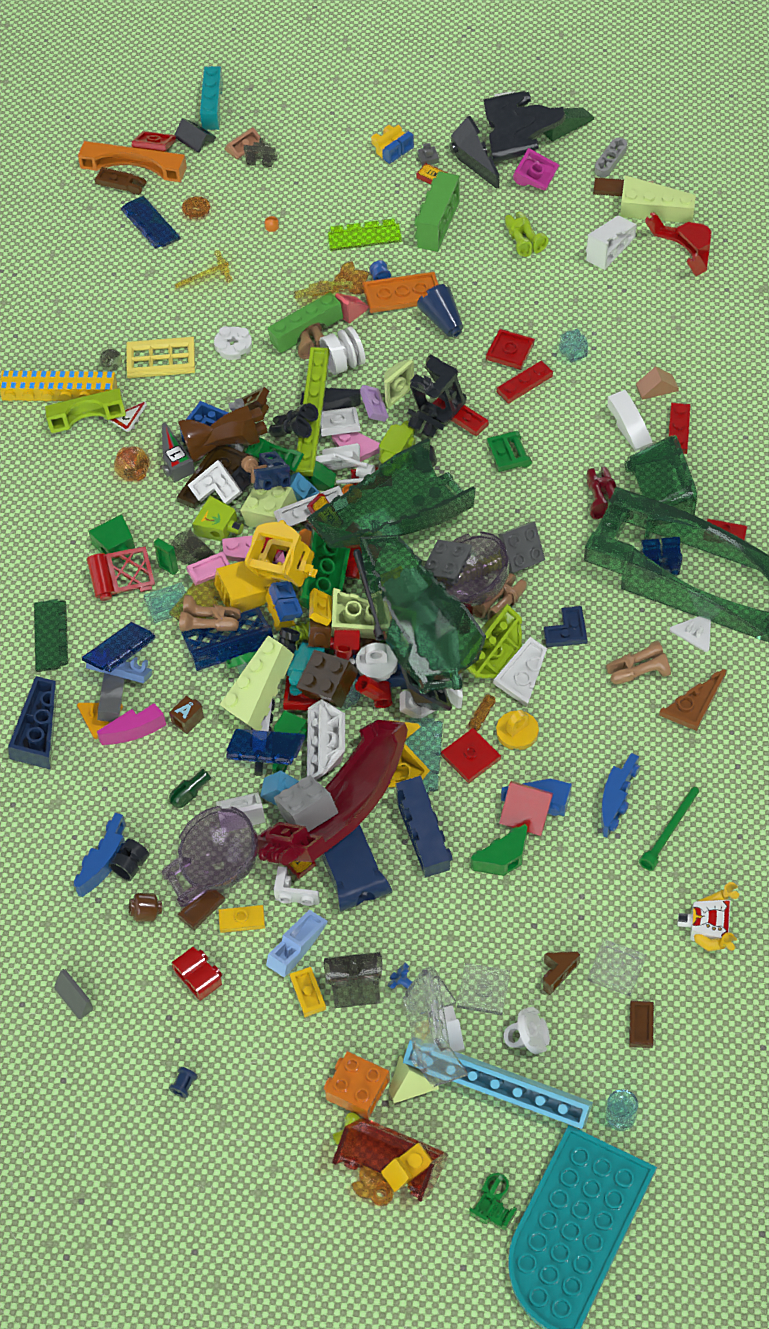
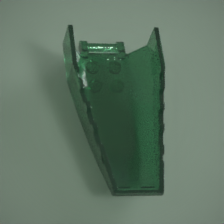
M427 438L389 458L378 466V470L371 475L367 474L364 476L360 483L350 486L346 493L336 496L333 501L325 504L308 516L306 521L329 548L345 549L370 546L434 527L473 508L476 488L472 486L463 490L453 480V476L449 472L438 477L436 476L429 459L430 439ZM446 485H448L457 495H454Z
M399 535L361 537V552L375 612L385 641L402 668L418 683L421 694L442 689L461 690L463 682L459 674L479 660L486 635L469 610L455 595H450L445 590L446 585L443 582H438L433 577L434 573L431 569L426 570L422 565V560L413 553V550ZM450 679V680H445V681L429 682V681H431V680Z

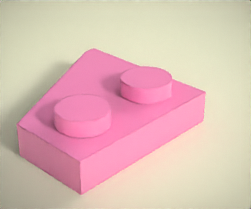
M359 432L332 435V441L337 447L358 443L360 445V462L379 453L380 443Z

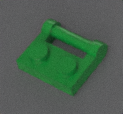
M519 431L486 438L487 446L498 472L517 467L527 468L532 464L530 456H527L521 442L522 437ZM509 442L514 443L519 455L518 458H515Z

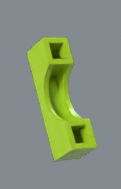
M120 388L45 406L46 419L51 434L69 430L75 422L89 416H101L107 420L126 416Z

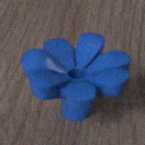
M406 962L399 967L397 973L393 972L390 979L392 980L387 985L389 988L394 989L397 985H403L406 989H409L413 984L407 978L409 965Z

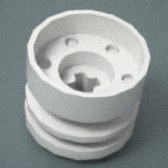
M352 326L345 328V330H339L338 338L334 333L320 338V348H329L330 350L328 369L333 375L347 371V363L351 368H355L357 364H365V352L362 342Z

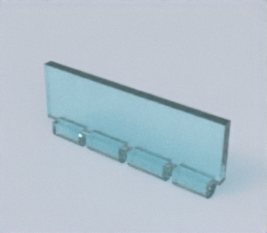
M409 718L410 723H418L421 727L408 737L407 746L430 770L422 780L428 794L429 792L438 791L439 756L441 755L443 722L435 721V718Z

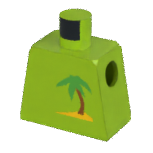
M209 496L192 523L194 536L217 541L228 538L231 532L240 535L244 528V524L237 522L236 510L212 496Z

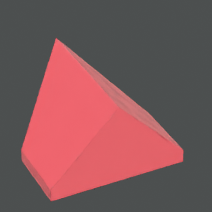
M339 293L335 295L341 303L342 319L349 324L369 309L368 305L358 297Z

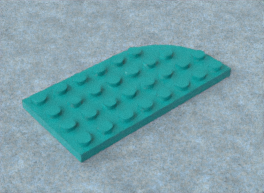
M568 1125L513 1235L509 1250V1278L515 1297L525 1313L543 1329L582 1328L657 1170L656 1166L571 1125Z

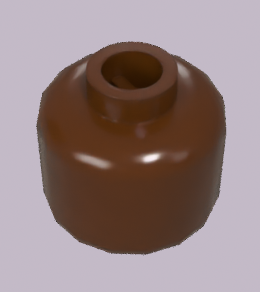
M136 893L133 898L129 899V916H133L136 922H154L157 915L162 913V901L158 900L154 893Z

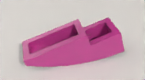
M153 703L138 714L133 709L129 710L98 730L97 734L102 745L119 744L154 733L166 726V721L162 711Z

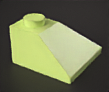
M411 359L397 362L384 373L385 405L388 409L411 390L410 380L414 377V361Z

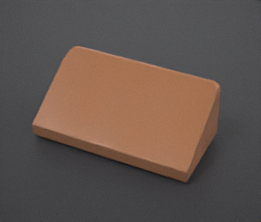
M252 127L228 143L224 149L234 158L239 159L264 142V140Z

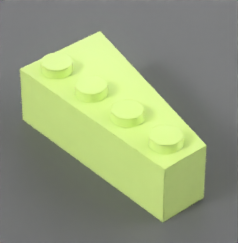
M625 175L620 216L624 218L646 219L647 216L651 218L650 213L654 212L661 221L693 222L696 195Z

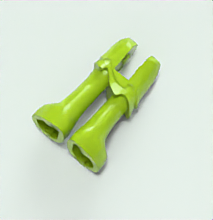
M516 212V219L510 214L505 216V225L509 230L512 240L515 238V248L520 256L529 257L532 254V249L535 254H538L546 248L549 238L542 232L535 234L531 227V222L523 212Z

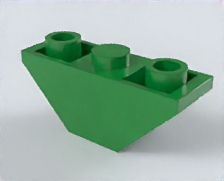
M526 824L511 829L503 838H497L491 842L490 846L474 852L472 857H470V868L476 872L505 876L521 866L527 841L528 827Z

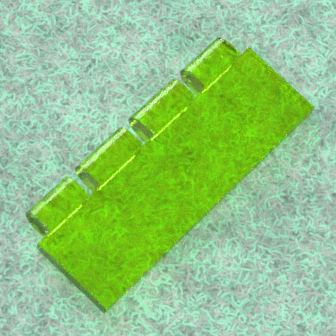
M395 218L382 220V225H379L378 220L364 222L363 228H361V223L346 224L347 230H343V225L330 226L331 232H327L330 251L402 242L399 223H395Z

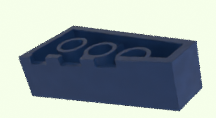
M35 676L8 745L9 759L51 769L57 699L56 681Z

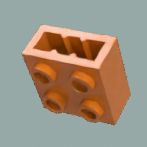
M347 1051L344 1058L340 1057L335 1066L336 1072L333 1078L329 1077L325 1083L326 1100L369 1120L390 1081L389 1070Z

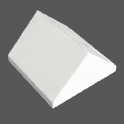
M258 792L216 802L223 832L265 823L263 806Z

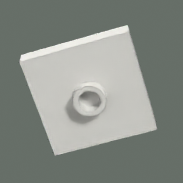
M356 407L322 411L320 427L322 436L359 432L360 424Z

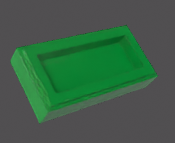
M157 538L154 541L158 566L168 573L175 575L179 569L174 547Z

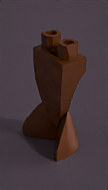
M248 406L238 408L224 415L211 426L189 419L178 421L187 445V452L193 463L199 461L218 445H253L260 442V435L268 433L264 421H261L264 420V416L260 407L249 410Z

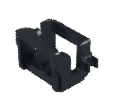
M430 354L426 359L425 369L429 372L435 383L425 375L421 377L415 374L410 380V388L418 410L423 412L421 406H426L430 403L427 401L426 395L443 400L446 408L442 409L436 406L438 417H433V419L441 423H447L465 405L467 397L462 392L457 378L458 370Z

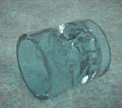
M619 1089L610 1094L607 1100L605 1118L611 1128L617 1131H625L634 1125L638 1111L636 1096L625 1089Z

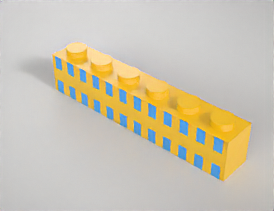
M2 371L0 378V395L2 400L67 401L117 389L115 372Z

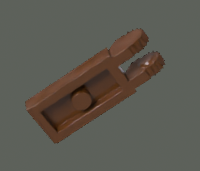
M104 167L100 169L94 179L97 185L129 191L136 195L141 194L143 190L141 187H145L147 184L146 180L142 177Z

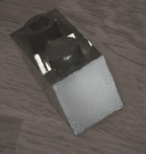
M191 530L177 534L170 544L174 547L176 557L188 565L215 555Z

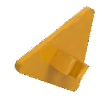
M78 703L77 707L93 738L98 739L97 731L111 722L97 720L99 703Z

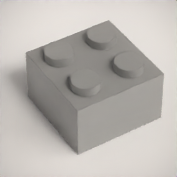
M311 775L301 779L298 783L283 790L274 797L282 817L290 824L306 826L308 832L338 814L331 794Z

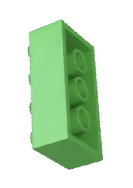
M439 171L436 178H433L431 190H428L426 194V201L421 204L420 215L415 218L414 226L417 227L415 233L417 248L435 252L439 251L460 203L459 175Z

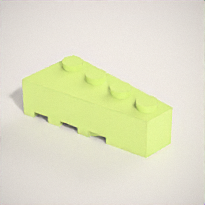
M333 588L331 636H334L335 630H360L361 638L375 639L373 632L375 622L368 600L360 598L359 595L347 594ZM377 601L383 622L390 627L392 633L385 640L412 641L415 635L416 613L392 605L386 606Z
M268 636L219 705L260 733L263 727L261 725L264 716L267 717L270 711L269 705L273 697H276L279 691L277 689L281 679H284L294 654L284 645Z

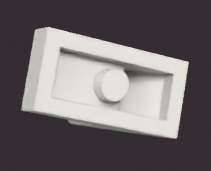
M453 1005L430 1011L439 1046L455 1052L465 1051L459 1019H456Z

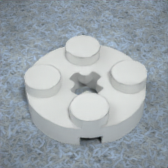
M224 326L220 328L219 333L215 336L214 346L216 352L220 353L222 358L236 360L240 359L241 355L245 353L247 355L250 352L252 340L248 329Z

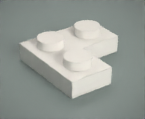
M218 460L188 484L196 498L201 502L212 492L216 491L223 502L228 505L242 493L226 468Z

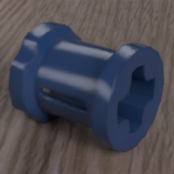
M179 1067V1074L174 1084L169 1086V1090L177 1096L187 1098L189 1095L188 1090L192 1082L197 1080L198 1075L188 1068Z

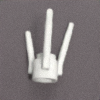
M334 453L335 457L358 465L355 467L357 468L356 476H359V479L337 480L336 484H366L367 480H373L375 474L374 465Z

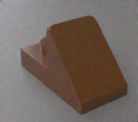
M264 386L242 397L244 406H248L249 410L260 407L263 416H265L269 409V406L266 404V398L270 391Z
M577 951L544 954V963L551 968L543 977V990L547 994L551 995L580 964V954Z

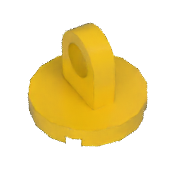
M523 710L510 711L498 720L496 726L497 739L508 749L525 750L531 747L538 738V722L532 715Z

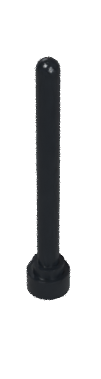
M355 549L353 555L375 622L374 636L376 640H385L392 633L390 627L383 622L362 553L359 549Z

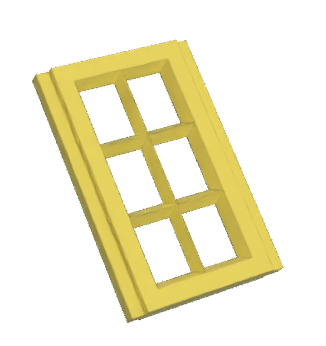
M194 337L127 342V378L195 373ZM188 347V353L173 354V348ZM168 349L169 354L153 355V350ZM149 350V356L134 357V351ZM188 358V363L173 365V359ZM169 359V365L153 366L154 360ZM149 361V367L134 368V362Z

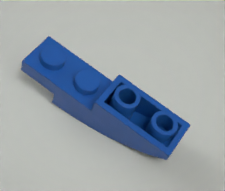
M633 753L629 755L622 769L613 766L605 785L601 811V827L603 836L606 838L611 831L615 832L620 821L618 819L620 814L624 815L629 806L627 802V792L631 785L629 781L632 777L635 778L640 770L638 765L639 756Z
M114 813L112 820H109L107 823L106 835L104 839L101 838L98 849L91 848L88 855L84 856L82 870L80 874L76 875L74 880V887L78 896L83 897L91 892L112 871L109 867V862L116 853H120L119 849L125 842L122 835L126 826L123 814Z

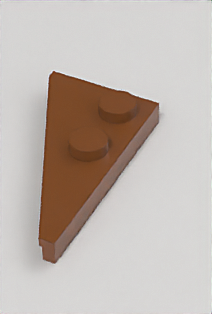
M722 669L714 673L703 684L699 683L687 691L685 695L676 698L675 702L667 708H661L659 716L697 731L726 676L727 670Z

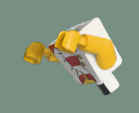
M729 882L725 885L724 890L722 889L694 902L692 914L678 913L677 926L691 928L690 940L695 941V943L707 951L721 949L733 951L736 946L732 941H737V938L729 932L730 900H728V897L732 899L739 897V893L733 891L738 886L734 882Z

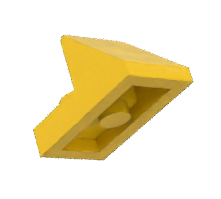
M417 1143L402 1156L393 1159L381 1173L393 1191L397 1192L434 1164L421 1143Z

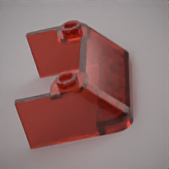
M361 1118L345 1126L332 1164L337 1165L345 1162L344 1166L352 1170L366 1166L381 1173L393 1159L399 1158L417 1143H421L432 1159V1162L426 1170L407 1183V1188L411 1191L410 1194L422 1202L430 1196L445 1166L448 1154L379 1123Z

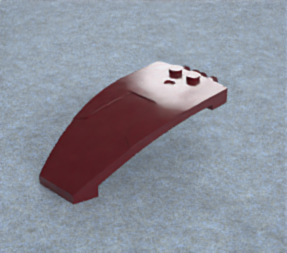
M376 720L359 729L362 740L347 762L325 787L331 794L338 814L309 832L306 826L290 824L288 822H278L273 827L267 828L254 838L259 852H257L259 860H267L271 863H280L282 865H287L294 860L313 862L360 825L378 804L391 783L390 781L395 773L406 741L408 729L405 722Z

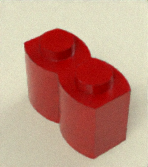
M193 946L172 961L171 964L177 976L187 985L196 998L201 1001L222 985V973L217 966H211L207 962L208 957L201 949L197 950Z

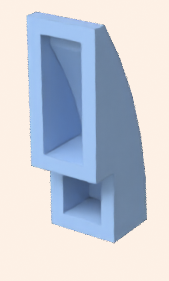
M308 910L283 934L282 941L268 954L266 966L285 978L319 937L327 925V920Z

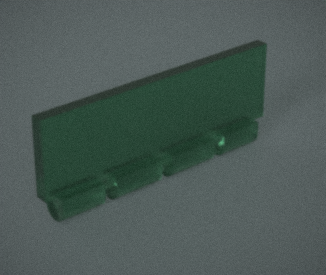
M58 599L34 603L36 672L61 669V666L68 665L67 605L64 600L58 601Z

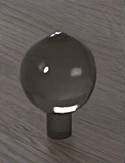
M108 348L100 354L99 361L105 370L112 371L121 366L122 356L118 350Z

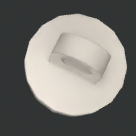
M384 643L368 644L361 648L356 656L358 673L362 676L366 675L377 682L387 680L397 670L398 658L396 652Z
M534 1007L522 1009L518 1014V1022L506 1028L504 1032L505 1043L512 1048L526 1047L533 1054L545 1052L547 1050L546 1046L549 1045L550 1037L546 1021L543 1018L540 1019L537 1015L540 1012ZM518 1030L520 1038L517 1042H514L512 1036Z

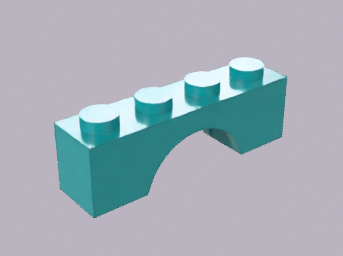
M221 66L204 67L200 118L201 125L206 130L220 129V94H222L223 90Z

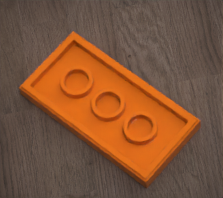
M435 272L362 282L370 313L415 307L421 296L424 298L428 294L427 290L439 285Z

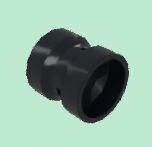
M281 627L278 642L294 654L296 650L295 644L299 640L301 633L291 628Z

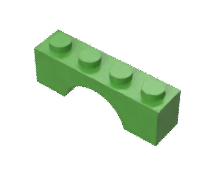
M331 292L325 294L267 327L270 342L280 354L297 344L300 334L310 325L323 323L328 327L342 319L341 303Z

